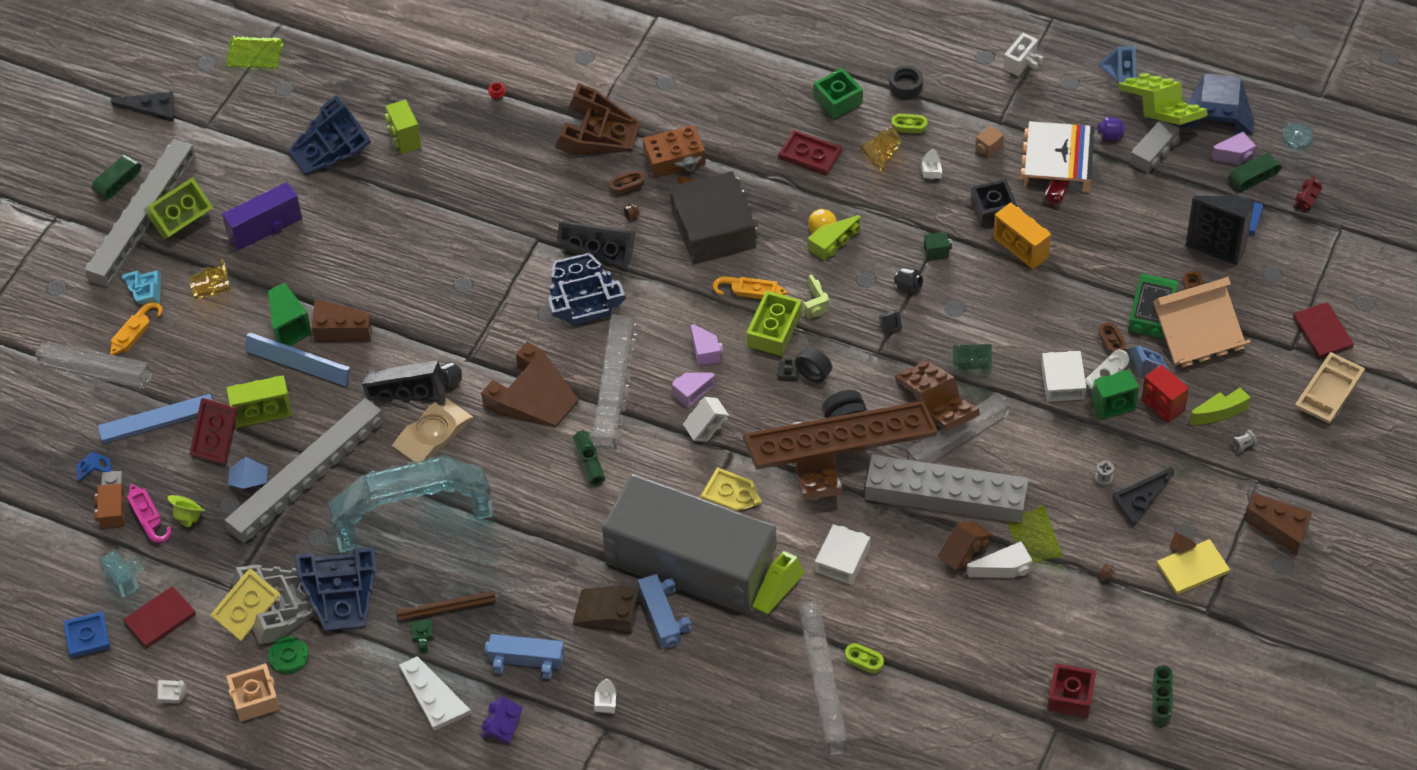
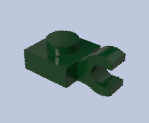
M432 620L411 622L413 643H419L420 654L428 653L427 641L433 640Z

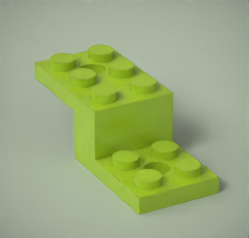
M1143 73L1137 78H1127L1124 82L1118 83L1120 91L1142 95L1144 117L1181 125L1207 116V109L1201 108L1199 105H1188L1187 102L1182 101L1181 82H1176L1171 78L1163 79L1161 76H1150L1148 73Z

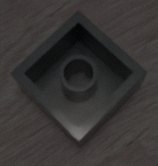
M1006 179L971 186L970 202L981 228L993 226L995 214L1008 204L1012 203L1018 207Z

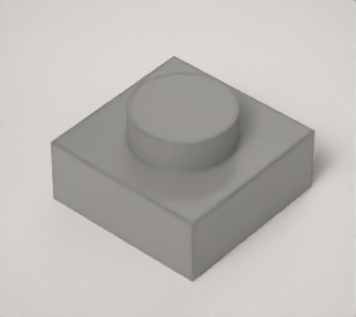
M122 471L102 472L101 485L116 483L123 485Z

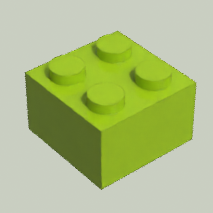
M406 99L387 105V113L384 114L387 124H389L386 128L389 136H393L394 147L399 148L401 155L422 148L418 123Z

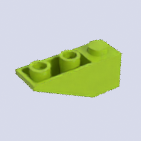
M857 215L819 227L808 238V251L824 261L833 256L838 248L845 245L851 236L859 232L861 216Z
M782 551L773 561L753 603V609L768 615L805 574L797 556Z

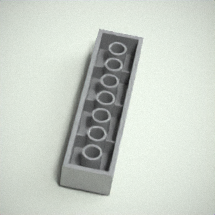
M872 455L865 486V500L1022 524L1028 478Z

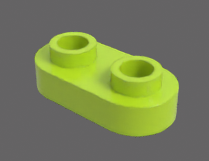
M896 114L892 117L891 126L897 132L923 133L927 129V119L922 115Z
M856 643L848 645L845 649V659L849 664L869 673H878L883 669L884 659L880 653Z

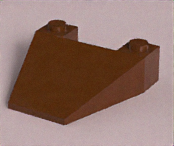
M578 83L568 108L584 114L581 127L578 128L565 122L559 133L555 148L569 154L631 151L640 122L597 90Z
M526 342L516 353L517 368L523 372L509 388L492 380L481 392L483 406L498 415L557 427L579 402V399L544 351Z

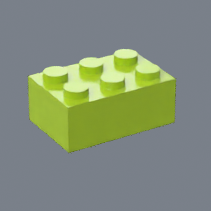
M192 177L143 210L165 240L210 211L213 206Z
M766 291L747 330V347L783 357L802 315V300Z
M284 375L227 387L230 405L239 408L235 424L236 428L293 416Z

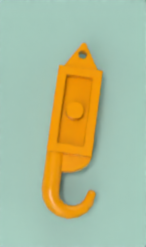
M723 276L713 282V290L720 295H723L724 292L718 289L719 284H731L733 293L741 297L762 299L766 291L784 296L787 295V291L777 285L775 281Z
M146 303L135 315L131 316L110 341L111 357L122 352L127 353L149 328V318L145 314L150 309H158L157 316H161L163 309L159 303Z

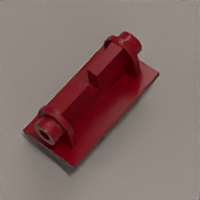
M1316 174L1311 179L1307 178L1301 186L1303 190H1300L1295 196L1294 200L1296 202L1293 208L1299 205L1303 211L1311 209L1316 200L1314 198L1318 196L1322 189V183L1315 180Z
M1051 179L1045 192V197L1051 207H1054L1055 203H1060L1066 193L1065 187H1068L1071 181Z

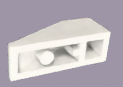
M1019 542L968 563L967 576L994 578L1024 576L1031 571L1032 559L1022 542Z

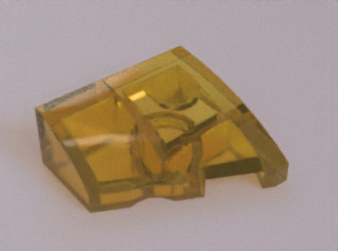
M892 126L878 133L875 138L863 143L860 148L876 167L883 170L901 144L902 139Z
M224 259L219 260L220 265L215 268L208 266L200 273L189 277L195 299L231 290Z

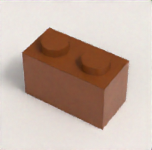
M122 484L98 485V493L94 495L95 504L98 505V509L94 510L95 521H99L101 529L125 526V493Z

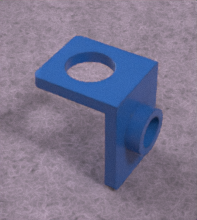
M91 452L76 465L77 480L82 481L94 470L112 472L110 459ZM99 460L105 463L106 468H103L99 464Z

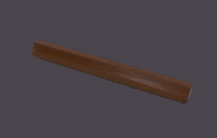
M494 591L414 606L397 610L398 621H404L494 603L496 598Z

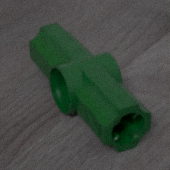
M578 431L573 435V440L589 485L594 487L601 485L605 481V475L589 431Z

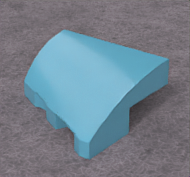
M158 270L145 274L134 271L122 275L137 303L145 305L149 302H156L160 304L161 274Z

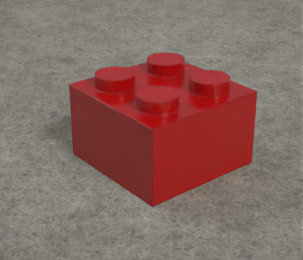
M1161 364L1145 376L1142 400L1160 418L1170 423L1185 412L1189 388Z

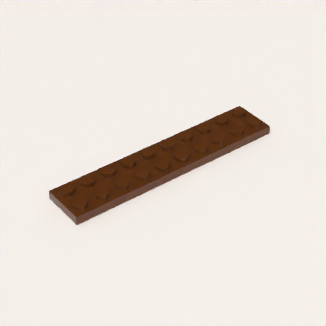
M919 401L744 433L743 440L754 467L758 470L934 437L938 431L925 402Z

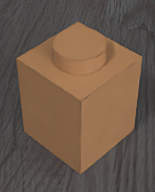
M990 125L976 137L975 149L980 154L990 158L1003 147L1004 134Z

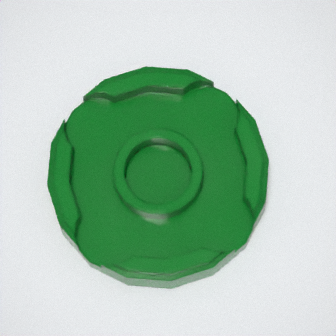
M294 636L278 639L268 651L271 667L281 674L299 672L306 666L309 660V651L306 643Z

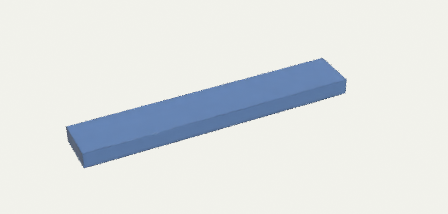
M253 333L247 335L246 352L343 386L349 384L350 367Z
M207 394L98 425L103 444L197 418L201 398L212 400L211 395Z

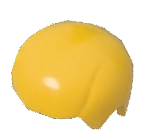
M818 209L810 215L808 222L810 233L813 234L819 227L837 222L836 217L829 210Z

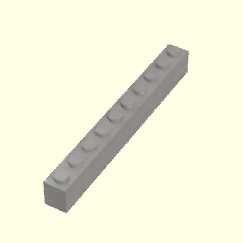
M173 139L170 145L166 147L164 154L157 160L155 167L149 172L145 182L140 185L136 195L131 198L128 207L123 210L119 220L114 223L109 235L104 238L100 248L95 251L94 257L86 264L85 273L89 282L105 287L110 285L151 224V220L143 209L172 191L196 157L192 144Z
M366 398L363 399L225 519L227 530L242 543L252 539L262 527L267 526L277 514L282 513L286 506L295 501L306 489H309L319 477L324 476L333 465L339 463L341 458L351 452L359 442L365 440L374 429L379 428L384 421L382 410Z

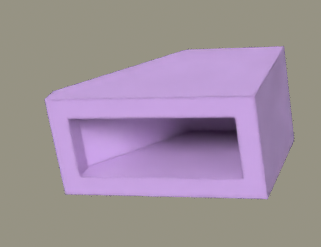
M1241 132L1213 146L1211 158L1214 161L1240 165L1254 158L1256 145L1244 132Z
M695 324L691 325V338L698 366L721 362L720 354H723L722 343H718L717 336Z
M685 373L673 381L672 395L689 408L716 386L715 374Z

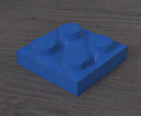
M103 611L63 621L70 658L111 648Z

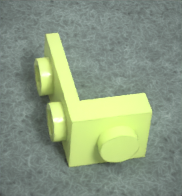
M813 275L808 276V286L815 299L804 303V315L807 320L828 312V304L830 303L828 295L822 291L819 280H815Z

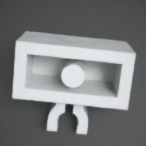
M1022 33L1005 53L1003 69L1017 76L1028 65L1036 70L1038 67L1037 62L1042 63L1043 56L1037 54L1038 39Z
M704 397L700 400L694 411L689 414L683 425L694 441L708 442L716 430L722 427L723 421H727L728 413L718 398Z

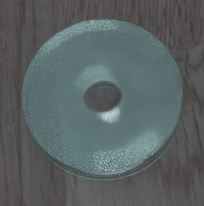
M1294 122L1284 128L1282 138L1287 146L1294 149H1303L1310 145L1313 133L1306 124Z

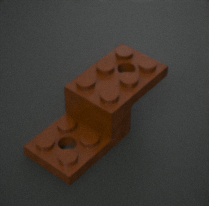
M921 361L917 366L904 369L895 376L898 384L914 393L916 402H925L933 422L946 431L980 416L979 408L960 397L955 377L929 361Z
M835 455L795 462V471L803 500L843 495L836 469Z

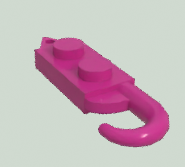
M130 484L127 499L148 538L155 543L165 542L171 536V528L167 527V533L164 536L159 537L155 534L154 529L161 523L160 515L145 488L141 489Z

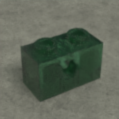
M992 344L953 345L954 370L993 369Z

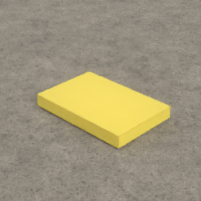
M1210 539L1197 544L1192 549L1182 553L1177 552L1157 561L1158 568L1176 595L1230 573L1229 567Z
M249 568L210 616L242 641L253 628L257 614L267 612L281 594Z

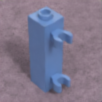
M657 574L638 580L640 596L661 648L674 647L681 643L680 632L685 633L692 630L689 617H684L676 622L665 594L676 592L675 582L673 578H670L660 583Z
M491 634L490 641L485 644V654H488L489 662H494V673L502 674L504 664L542 667V678L551 679L552 669L562 668L565 653L563 641Z

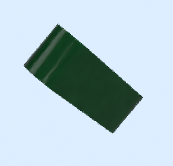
M1265 153L1232 170L1228 175V179L1240 192H1243L1277 175L1282 165L1270 153Z
M123 155L93 181L92 190L105 199L112 198L140 173L141 163L128 155Z
M1159 665L1155 668L1152 680V722L1157 727L1168 726L1172 714L1173 673L1170 667L1165 665Z

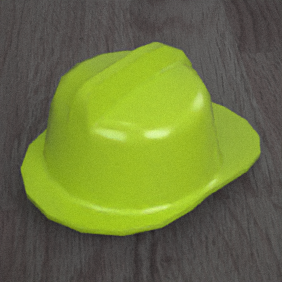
M171 495L167 498L173 505V518L178 520L183 526L190 527L192 523L198 521L201 512L205 511V509L188 498Z

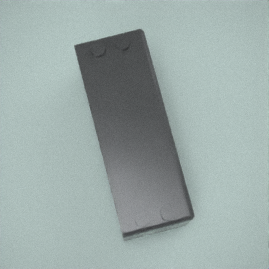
M634 474L628 479L602 525L606 560L649 576L657 574L659 580L662 581L673 578L675 585L746 612L750 611L768 569L773 563V553L777 547L775 525Z

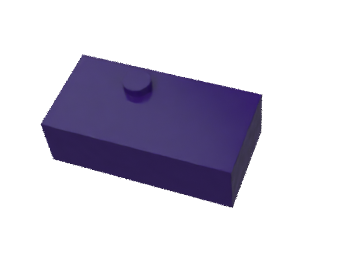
M288 182L222 213L227 237L237 251L302 220L298 196Z

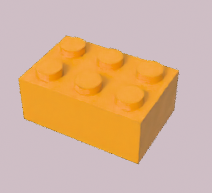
M1012 203L995 214L993 238L1032 269H1035L1049 258L1051 234L1046 228L1041 227L1033 218L1027 216L1019 207Z

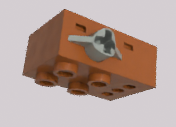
M694 125L642 138L643 153L654 178L684 170L691 172L695 167L706 165L705 149Z

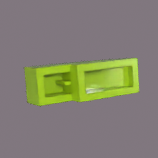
M1238 388L1226 397L1220 392L1192 410L1189 423L1191 425H1203L1234 417L1249 409L1251 397L1241 388Z

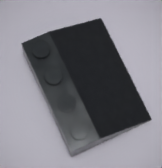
M1194 195L1185 246L1238 265L1246 250L1254 202L1239 196Z

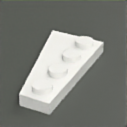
M418 656L399 665L433 731L471 714V710Z

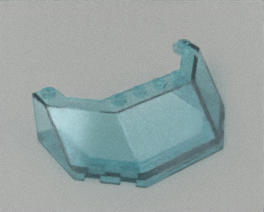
M432 457L425 461L410 462L404 466L389 467L387 470L372 471L362 475L328 502L339 553L352 550L358 546L354 524L362 519V514L365 511L371 512L378 505L441 490L447 492L457 490L461 492V495L470 496L475 518L483 519L494 516L490 486L482 466L443 457Z

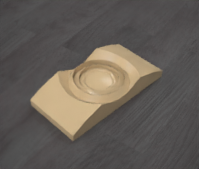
M1330 352L1296 402L1295 408L1330 424L1339 414L1347 398L1355 390L1365 372V368Z
M446 397L445 405H439L438 402H435L428 406L422 417L415 423L406 426L392 445L394 450L419 468L424 466L473 420V416Z

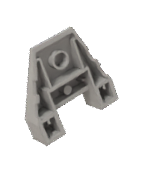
M262 565L236 568L232 581L233 587L251 568L281 594L267 612L258 613L256 616L253 631L259 644L275 642L285 637L316 614L297 576L296 568L280 570V567L273 566V569L262 568Z

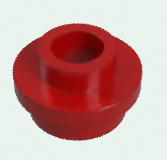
M494 82L490 85L488 94L491 98L499 99L506 94V89L502 83Z

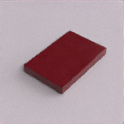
M793 130L779 152L778 159L828 176L841 155L843 147Z
M1328 302L1293 313L1294 320L1319 359L1327 357L1330 352L1336 354L1354 347L1353 341Z
M201 398L189 454L221 464H227L239 408Z
M171 586L125 617L123 622L147 649L194 617L196 612L180 593Z

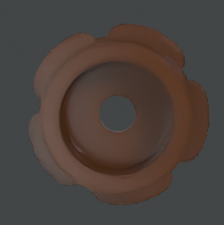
M629 203L628 206L624 207L626 219L628 221H635L637 219L639 210L636 205Z
M1105 563L1097 577L1102 579V582L1105 580L1110 581L1115 573L1112 569L1113 565L1110 566Z

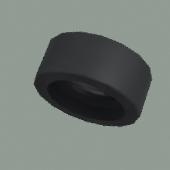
M908 65L895 68L889 78L891 93L900 99H912L918 96L923 89L922 72ZM902 78H911L917 83L905 87L897 84L896 81Z
M805 347L795 358L797 370L810 381L816 383L823 382L832 371L833 366L829 358L816 348Z

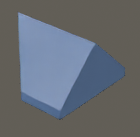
M1136 46L1117 47L1098 65L1119 83L1124 82L1127 78H1137Z
M1140 345L1127 349L1140 378L1145 377L1161 364L1168 369L1163 356Z
M244 457L229 468L228 487L235 486L244 489L267 484L268 467L248 457Z

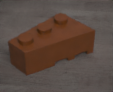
M315 298L312 320L314 341H371L372 322L370 313Z
M1254 493L1248 507L1246 522L1263 534H1269L1277 540L1278 544L1281 546L1285 545L1297 556L1309 527L1312 512Z

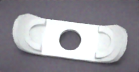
M1124 350L1114 351L1085 379L1089 389H1093V381L1101 377L1100 370H1107L1110 375L1122 371L1129 364V355Z

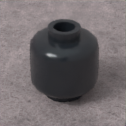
M904 267L895 274L894 283L899 291L915 293L922 288L923 276L916 269Z
M446 362L440 366L444 375L445 390H449L461 382L462 370L458 365L453 362Z

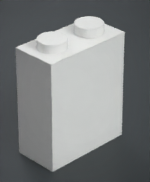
M1081 351L1042 353L1041 367L1046 401L1085 400L1086 383Z
M833 524L815 560V572L852 585L870 549V537L864 533L855 532L844 526Z

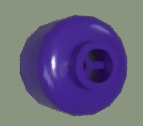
M1105 117L1102 122L1098 123L1097 133H1100L1102 140L1117 142L1120 138H1123L1125 124H1122L1121 119Z

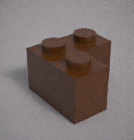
M975 522L957 523L937 557L955 570L966 569L967 564L972 562L971 557L974 553L983 552L989 547L990 539L993 535Z

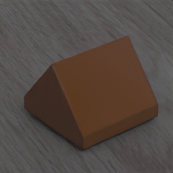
M1175 532L1170 549L1182 553L1197 545L1186 536Z

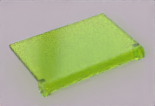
M230 37L226 66L278 68L283 39Z
M1044 505L1038 506L1036 510L1023 512L1022 523L1007 521L1015 544L1022 542L1032 559V563L1058 558L1063 555Z

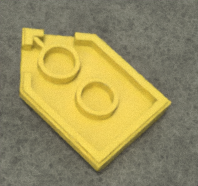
M718 467L700 496L703 500L734 511L762 504L752 480Z

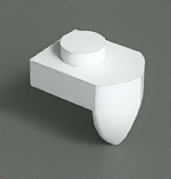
M934 149L930 150L923 157L921 165L923 178L935 179L942 177L940 158Z
M605 679L596 688L594 711L614 713L616 689L609 679Z
M158 680L157 702L181 703L183 701L187 688L182 680Z

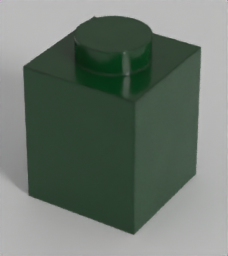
M946 232L924 235L923 247L927 261L949 258L952 242L951 239L947 238Z

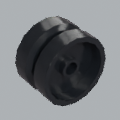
M856 390L837 392L826 399L822 405L825 419L868 411L860 392Z

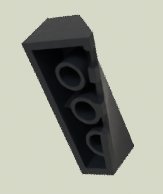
M561 221L559 222L557 241L590 253L594 257L596 256L627 270L633 252L636 231Z
M438 361L368 371L362 382L368 400L392 401L396 399L409 403L411 400L421 401L424 404L438 402L439 405H445L446 403L444 375Z

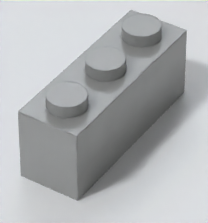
M1160 120L1131 151L1130 164L1146 173H1149L1153 168L1155 169L1160 160L1168 155L1172 146L1175 147L1178 144L1180 128Z

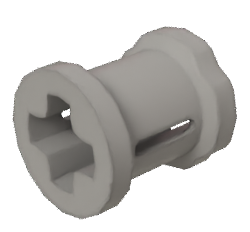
M1247 430L1245 434L1239 437H1232L1231 443L1237 453H1242L1244 449L1250 446H1257V438L1251 430Z
M1101 461L1096 466L1095 481L1101 486H1108L1113 481L1114 465L1109 461Z

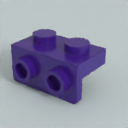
M503 696L496 701L493 700L488 707V712H490L488 718L484 720L481 726L483 730L481 737L485 739L487 736H491L507 745L511 741L523 707Z

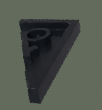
M173 91L111 98L112 105L122 109L129 107L133 108V111L137 113L151 115L156 118L162 116L168 118V121H174Z
M1172 467L1113 494V500L1132 526L1136 525L1173 477L1174 469Z

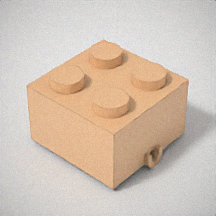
M266 664L227 676L230 686L229 694L231 699L234 700L240 722L280 710L273 687L275 683L273 677H270Z

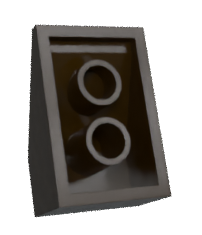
M614 585L582 589L572 625L632 635L640 605L639 588Z

